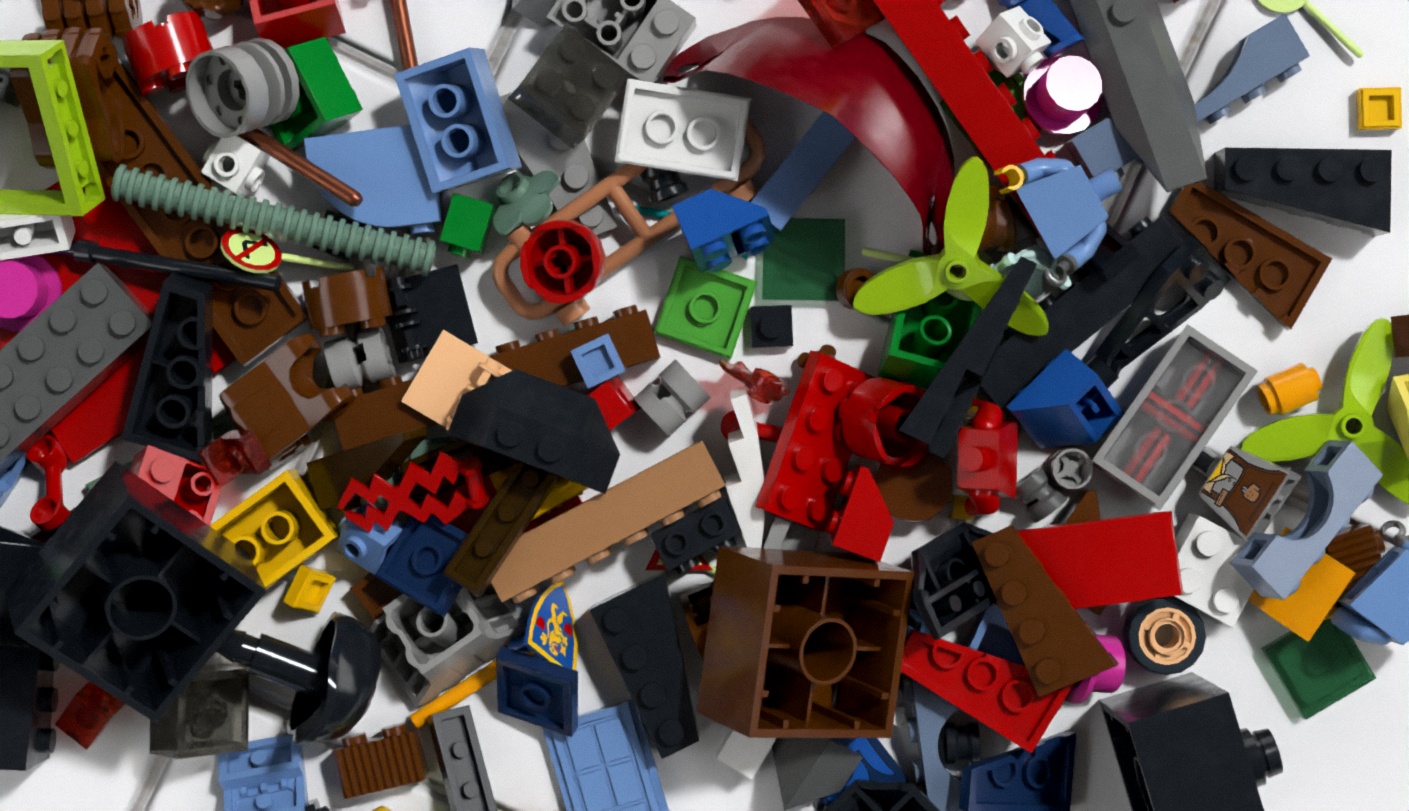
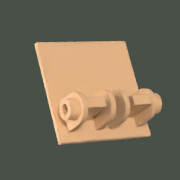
M443 330L401 402L444 426L448 431L463 394L512 370Z

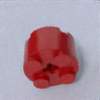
M187 11L167 15L168 22L154 26L152 20L132 29L123 36L124 51L142 96L159 93L169 87L171 93L185 91V80L190 63L196 55L213 49L204 23L197 12Z
M880 377L868 379L858 385L851 395L841 402L838 411L839 417L842 420L845 441L853 454L899 467H908L919 462L926 454L899 438L898 430L926 391L911 384Z

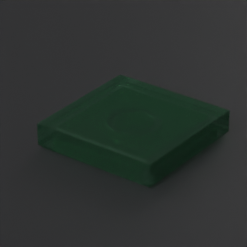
M791 218L780 233L773 229L775 240L770 242V246L763 251L762 300L839 301L836 294V283L839 276L845 271V219Z
M1331 619L1322 622L1309 642L1290 630L1261 648L1301 717L1305 720L1376 679L1352 636L1331 624Z

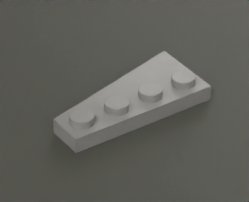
M560 74L500 96L517 152L532 174L536 175L541 171L547 170L554 172L560 178L559 184L548 194L557 210L600 182ZM530 104H534V105L538 106L539 108H541V109L545 112L546 116H542V115H540V114L534 112L536 115H538V116L541 118V120H540L538 117H536L534 114H532V113H531L529 110H527L526 108L529 107V108H532V109H534V110H536V111L542 113L541 110H539L538 108L533 107L532 105H530ZM550 117L559 122L562 128L555 121L550 120L560 128V131L550 128L546 124L545 118ZM549 122L551 127L556 128L554 124ZM604 198L573 220L592 229L597 236L618 229L607 198Z

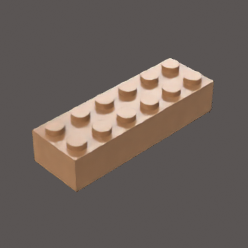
M701 440L607 489L606 494L599 493L572 509L523 533L491 580L501 602L512 598L514 604H517L535 595L540 590L538 586L540 582L549 579L551 584L554 585L573 575L576 571L574 565L586 559L590 566L611 555V552H613L610 547L611 545L623 540L625 546H628L644 538L649 533L647 529L649 525L660 521L662 526L665 527L684 517L685 512L683 508L697 501L701 508L722 497L719 489L726 485L704 441Z

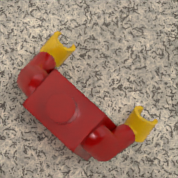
M977 395L964 418H972V420L960 428L958 437L957 485L958 489L968 493L969 496L952 494L953 509L952 513L949 514L950 519L972 521L974 516L995 513L999 509L1000 498H1016L1018 421L1003 420V413L998 405L977 398Z

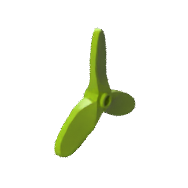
M973 156L966 160L954 178L945 210V247L941 250L940 254L906 260L868 279L855 293L853 306L857 311L868 315H882L903 311L924 304L949 288L962 290L982 309L987 306L1006 279V276L979 260L977 254L986 227L989 209V177L987 168L980 158ZM959 264L962 267H955L953 265ZM1024 290L1021 301L1016 311H1014L1008 326L1027 335H1046L1049 328L1046 314Z
M1379 318L1374 320L1360 336L1346 369L1339 406L1332 413L1300 414L1276 420L1249 433L1242 441L1240 449L1270 462H1278L1316 455L1328 440L1353 441L1383 474L1377 483L1399 500L1409 504V460L1404 448L1387 434L1374 427L1372 418L1373 411L1385 387L1392 363L1394 343L1392 325L1388 319ZM1354 418L1356 420L1354 429L1347 431V421Z

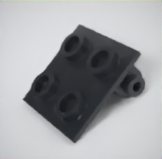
M458 264L432 270L426 277L417 274L406 278L397 277L388 280L387 288L393 315L387 316L399 364L427 357L443 330L469 345L478 343Z

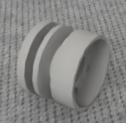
M255 38L196 55L188 67L185 80L186 95L193 115L204 129L214 136L223 138L233 137L287 120L296 110L300 96L299 78L293 61L281 46L270 39Z

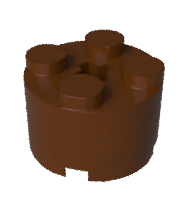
M383 266L375 267L376 276L367 277L365 269L320 277L318 278L319 286L311 288L309 280L302 281L301 284L311 331L319 330L320 337L346 333L344 326L346 324L360 322L361 329L386 325L385 317L391 316L393 313Z

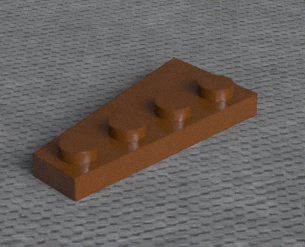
M1201 182L1181 188L1167 211V214L1186 233L1195 238L1213 259L1286 330H1291L1332 260V258Z
M1013 525L971 542L1039 697L1116 667L1119 664L1112 654L1106 651L1089 624L1083 621L1069 602L1070 599L1063 590L1057 587L1050 578L1043 564Z

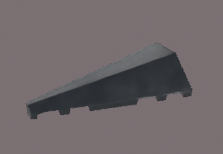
M1022 256L902 424L898 430L899 438L944 465L949 455L948 451L964 423V418L979 391L1004 337L1003 333L1021 301L1022 294L1036 269L1037 263Z

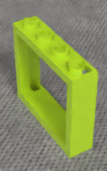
M0 40V68H29L62 190L0 189V214L84 216L104 201L105 195L64 40Z

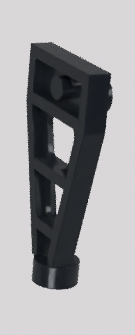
M1190 236L1159 267L1096 350V355L1086 365L1099 375L1108 389L1119 378L1118 375L1121 369L1201 310L1210 300L1218 297L1223 291L1224 286L1231 280L1230 277L1195 238ZM1178 284L1184 290L1182 300L1164 314L1156 315L1154 308L1158 300L1171 285ZM1144 317H1147L1151 325L1125 343Z

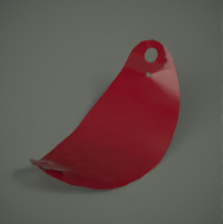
M773 17L750 21L704 38L679 53L663 73V82L676 83L704 71L730 74L781 91L830 114L879 160L909 196L921 217L923 225V252L925 256L940 254L941 250L945 247V210L955 178L954 155L950 136L937 105L919 77L886 42L842 24L805 17ZM698 65L685 73L678 72L684 66ZM931 222L937 237L935 245L929 239Z

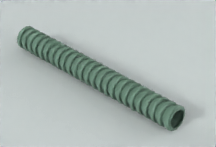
M125 164L117 167L111 185L113 201L118 202L122 198L129 205L135 201L138 202L141 208H144L146 204L151 205L154 211L163 208L166 214L176 211L179 217H184L185 214L191 215V220L196 221L200 217L204 218V223L207 224L213 220L217 221V226L220 227L224 223L229 224L232 230L241 227L244 233L254 230L257 236L266 233L269 239H274L275 236H278L285 243L288 239L294 240V245L299 246L303 242L307 243V248L310 249L314 245L319 246L322 252H325L328 248L332 249V254L338 255L339 251L344 252L347 258L356 255L359 261L369 258L372 264H376L377 261L384 262V267H389L390 264L396 265L397 270H402V267L409 268V273L413 274L415 270L422 271L421 275L425 277L431 271L437 246L434 240H429V243L422 242V237H417L416 240L409 239V234L405 233L401 237L397 236V231L393 230L391 234L384 233L385 229L381 227L376 231L372 230V225L366 224L365 228L360 227L357 221H353V224H348L345 218L335 221L332 215L323 218L320 212H315L314 215L308 214V209L303 208L299 212L295 211V206L292 205L286 209L282 208V203L279 202L274 206L270 205V201L264 199L263 202H258L255 196L246 199L243 193L233 196L230 190H225L224 193L218 192V187L212 186L209 190L205 189V184L199 183L198 186H193L190 180L180 183L178 177L168 180L165 174H159L156 177L153 176V171L147 170L144 174L140 173V168L134 167L132 171L127 170V165Z

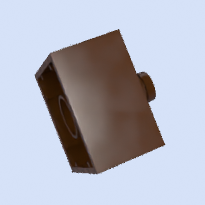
M719 546L696 712L749 738H891L915 572L882 561L878 562L856 553Z

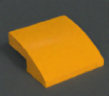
M1285 527L1280 536L1288 534L1292 530ZM1325 553L1323 558L1312 565L1302 577L1299 588L1285 600L1262 597L1254 589L1248 601L1309 642L1356 572Z

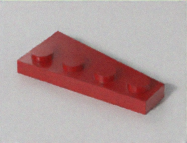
M913 629L909 631L905 638L901 665L902 673L1031 754L1074 685L1073 683L1039 697L1024 665L941 638L934 640L929 634Z

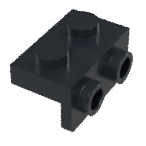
M720 497L686 514L675 522L652 532L650 537L666 571L675 568L679 575L700 564L697 556L705 551L712 549L714 555H717L719 546H734L736 542L733 537L742 531L725 499Z

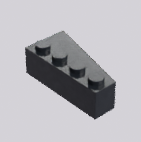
M1225 147L1214 153V190L1225 197L1263 207L1279 209L1300 217L1313 218L1338 227H1347L1362 231V233L1380 236L1390 233L1392 150Z
M172 273L163 281L122 440L143 446L149 445L202 463L212 450L213 284L177 273Z
M664 570L592 605L589 609L662 759L699 741V729Z
M0 645V770L26 771L50 758V753H53L55 750L56 730L51 728L52 712L56 711L58 705V689L53 688L54 671L58 670L60 662L37 647Z

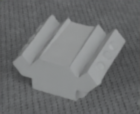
M491 582L480 598L462 587L445 617L402 594L382 608L385 614L375 620L370 627L381 647L382 658L416 707L431 702L439 696L442 690L459 684L472 671L485 662L487 663L495 659L501 647L509 646L511 639L523 637L526 632V623L511 601L508 599L501 602Z

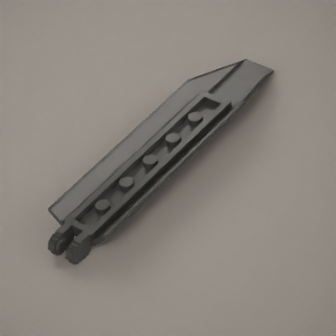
M1068 0L1079 31L1085 39L1083 42L1090 61L1101 77L1102 93L1117 131L1166 192L1207 180L1194 100L1157 1Z

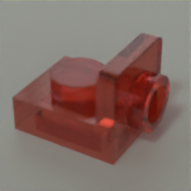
M230 430L199 451L200 458L217 486H224L241 474L259 475L272 466L253 430Z
M89 681L75 694L55 725L87 750L96 742L110 720L124 707L125 703Z

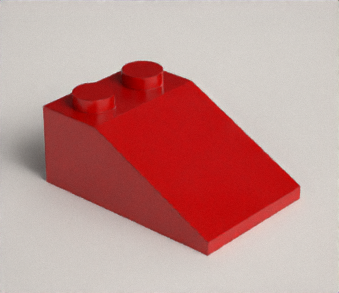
M249 0L253 22L259 37L270 39L283 49L318 38H329L346 33L338 0Z

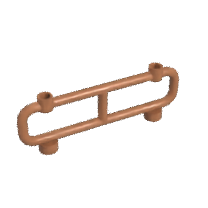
M749 117L744 139L749 147V157L740 165L738 181L719 179L703 191L713 189L745 201L751 200L759 192L750 178L763 165L765 160V144ZM633 164L623 165L541 223L544 224L558 219L574 220L609 196L636 237L606 257L605 272L601 280L680 227L674 211L649 227L622 188L623 185L650 167ZM522 224L506 235L510 244L504 247L495 257L492 265L494 283L511 309L519 316L529 320H541L555 313L562 325L566 326L590 309L584 298L566 304L552 303L546 300L532 304L524 299L509 277L508 268L510 264L520 257L524 242L528 240L529 236L534 232L533 230L539 226L537 225L531 229L529 226Z

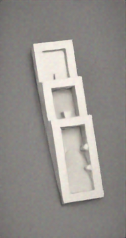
M745 385L730 390V400L741 429L728 433V445L738 472L726 476V489L747 548H761L765 511L755 507L764 482V471L757 423Z

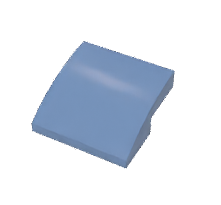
M286 734L218 747V751H224L218 752L219 784L223 789V811H307L308 793L302 746L293 742V736Z

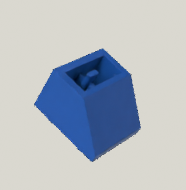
M708 189L672 205L680 229L700 273L707 270L711 273L723 270L732 263V259L745 253L748 256L761 253L770 246V242L775 240L770 217L765 207L728 194Z
M1065 349L1057 358L1052 359L1045 366L1044 370L1027 387L1021 389L1016 394L1014 400L1006 406L1040 449L1096 443L1125 414L1099 375L1068 349Z

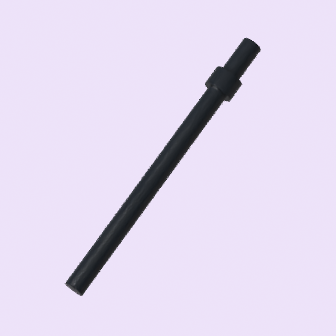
M79 239L77 242L72 241L70 250L47 253L74 258L75 262L94 266L99 262L166 274L177 273L190 278L276 292L280 290L282 283L280 275L252 273L239 268L103 247L97 241Z

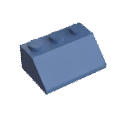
M469 47L394 74L432 194L486 180L522 167L485 49Z

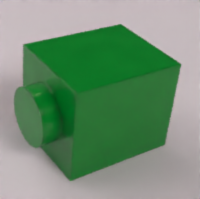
M453 193L440 236L441 242L449 244L447 252L471 259L473 252L483 255L493 223V216L497 208L493 204Z

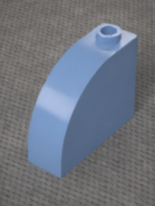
M410 125L304 138L307 160L361 193L363 197L362 203L358 207H351L316 185L328 202L346 216L364 225H372L374 228L381 227L386 230L410 229V235L434 233V225L444 224L440 192L432 194Z

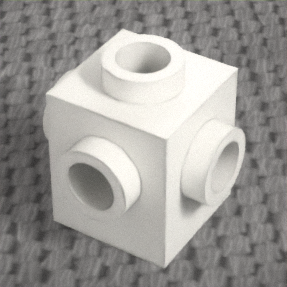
M1020 6L1000 13L975 41L989 57L990 64L1007 78L1022 71L1025 75L1032 72L1042 63L1044 57L1041 53L1051 44L1050 39L1044 34L1042 25L1033 17L1028 16Z
M238 135L229 138L221 137L219 142H213L207 149L203 157L205 165L201 172L212 179L210 183L212 186L218 187V192L224 193L225 190H230L231 195L233 193H243L244 196H247L249 191H256L262 183L266 173L263 168L270 155Z

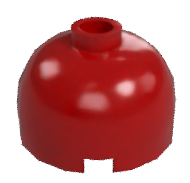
M558 219L541 224L533 230L534 232L524 242L520 253V269L524 281L530 289L533 288L537 294L542 296V299L548 302L566 304L584 298L597 287L605 272L606 255L601 240L592 229L577 221Z

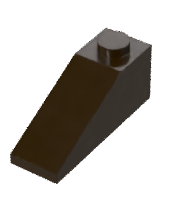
M426 427L402 432L307 462L320 510L338 506V502L351 477L367 487H370L374 473L388 481L428 435ZM355 493L344 509H338V512L342 513L346 510L361 507L362 497Z

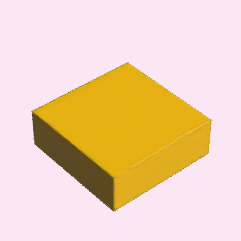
M1401 87L1359 88L1356 90L1357 131L1398 130L1402 128Z
M301 564L283 602L293 608L318 614L336 577L327 571Z

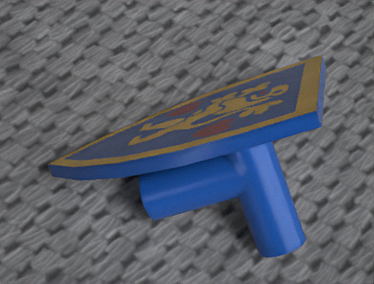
M562 580L554 585H548L537 596L530 610L525 636L511 639L509 648L522 653L533 651L543 660L576 670L578 649L576 623L571 601Z

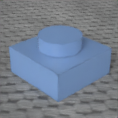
M608 333L570 351L588 389L626 372Z

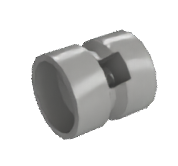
M381 326L358 332L356 340L353 341L348 336L324 342L326 362L336 388L347 384L350 389H355L363 386L364 379L376 383L396 376L390 346ZM365 354L367 360L361 362L360 355Z
M676 359L659 374L660 382L658 384L649 383L633 398L669 437L686 422L685 413L687 411L695 413L711 398Z

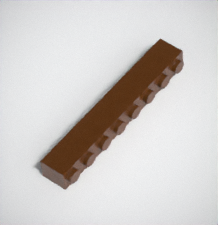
M636 305L613 311L615 319L599 323L597 316L573 323L575 331L562 335L559 334L558 328L534 335L536 342L520 347L519 340L498 345L495 347L497 354L489 356L511 370L517 369L563 387L584 381L570 351L607 333L610 335L625 368L661 358L647 310L638 311ZM401 375L377 382L379 390L365 394L362 387L351 389L356 397L355 401L341 415L334 419L343 451L421 427L428 428L439 424L401 402L414 379L403 382Z

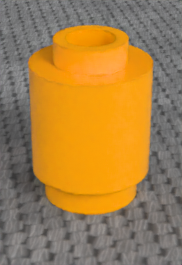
M1298 363L1264 378V383L1256 386L1261 405L1269 416L1276 413L1284 415L1319 399L1318 391L1322 389V383L1316 370L1313 367L1307 368L1303 363Z

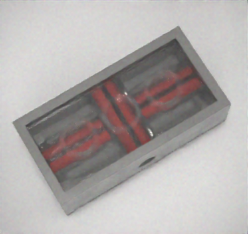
M1187 324L1093 458V466L1160 511L1258 370Z

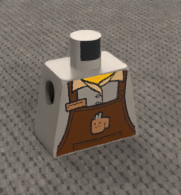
M1232 446L1226 450L1222 458L1208 448H1205L1193 463V468L1208 478L1199 492L1200 497L1245 540H1248L1254 532L1264 533L1302 477L1291 470Z

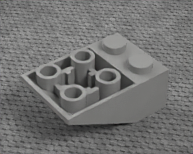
M557 0L546 16L550 21L629 79L653 83L660 81L663 73L697 26L696 17L671 0Z

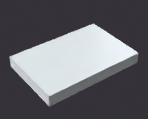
M627 78L614 161L738 181L751 98Z

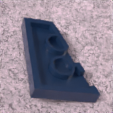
M1064 731L1041 739L1032 754L1022 747H1018L962 767L959 809L964 811H1070L1077 732Z

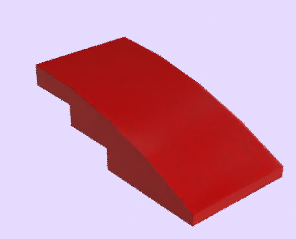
M1172 511L1090 519L1083 522L1017 530L1043 564L1050 578L1070 599L1069 602L1074 609L1183 594Z

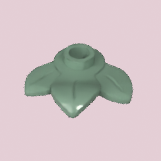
M546 170L532 177L523 176L520 172H514L504 177L496 188L500 204L493 216V225L500 235L506 236L521 222L530 227L545 222L553 209V203L548 194L560 182L557 174Z

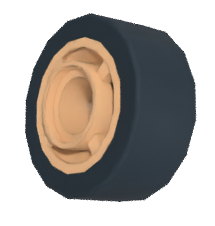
M1172 596L1142 600L1135 604L1126 616L1122 631L1125 648L1132 659L1150 672L1163 675L1181 673L1194 665L1203 652L1206 640L1204 622L1196 609ZM1163 624H1170L1173 630L1171 640L1164 645H1158L1155 640L1156 630Z

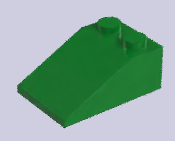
M910 249L908 256L917 258L925 256V254ZM944 291L924 304L903 311L893 312L885 337L877 376L927 390L977 320L982 308L974 301L960 300Z

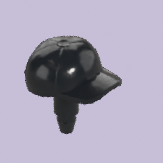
M333 612L326 621L312 652L263 633L257 638L246 634V631L234 630L216 651L232 663L237 662L247 666L246 673L296 691L288 716L287 732L293 736V742L300 746H307L311 742H329L348 734L370 707L381 670V647L374 633L357 619L338 612Z

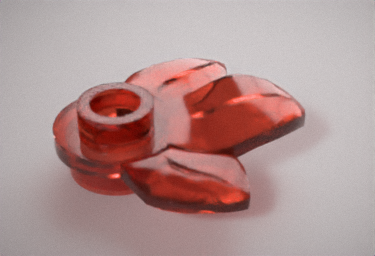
M719 359L718 363L722 370L744 383L749 388L748 395L761 403L770 404L771 400L780 401L783 395H790L791 393L790 386L782 377H778L761 368H755L752 373L742 361H738L733 365Z

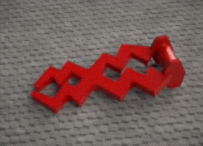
M440 451L431 473L410 461L400 484L396 486L391 485L375 473L370 487L351 477L337 507L340 510L344 509L355 493L368 501L366 516L350 510H346L344 516L370 533L375 522L388 531L399 511H404L423 523L426 522L433 512L447 525L468 508L478 509L485 507L490 499L483 482L482 464L477 457L466 458L461 461ZM459 472L465 475L469 491L468 497H464L455 489L448 506L429 493L426 494L421 506L409 498L416 482L436 495L444 476L454 485ZM379 495L389 501L384 512L372 506Z

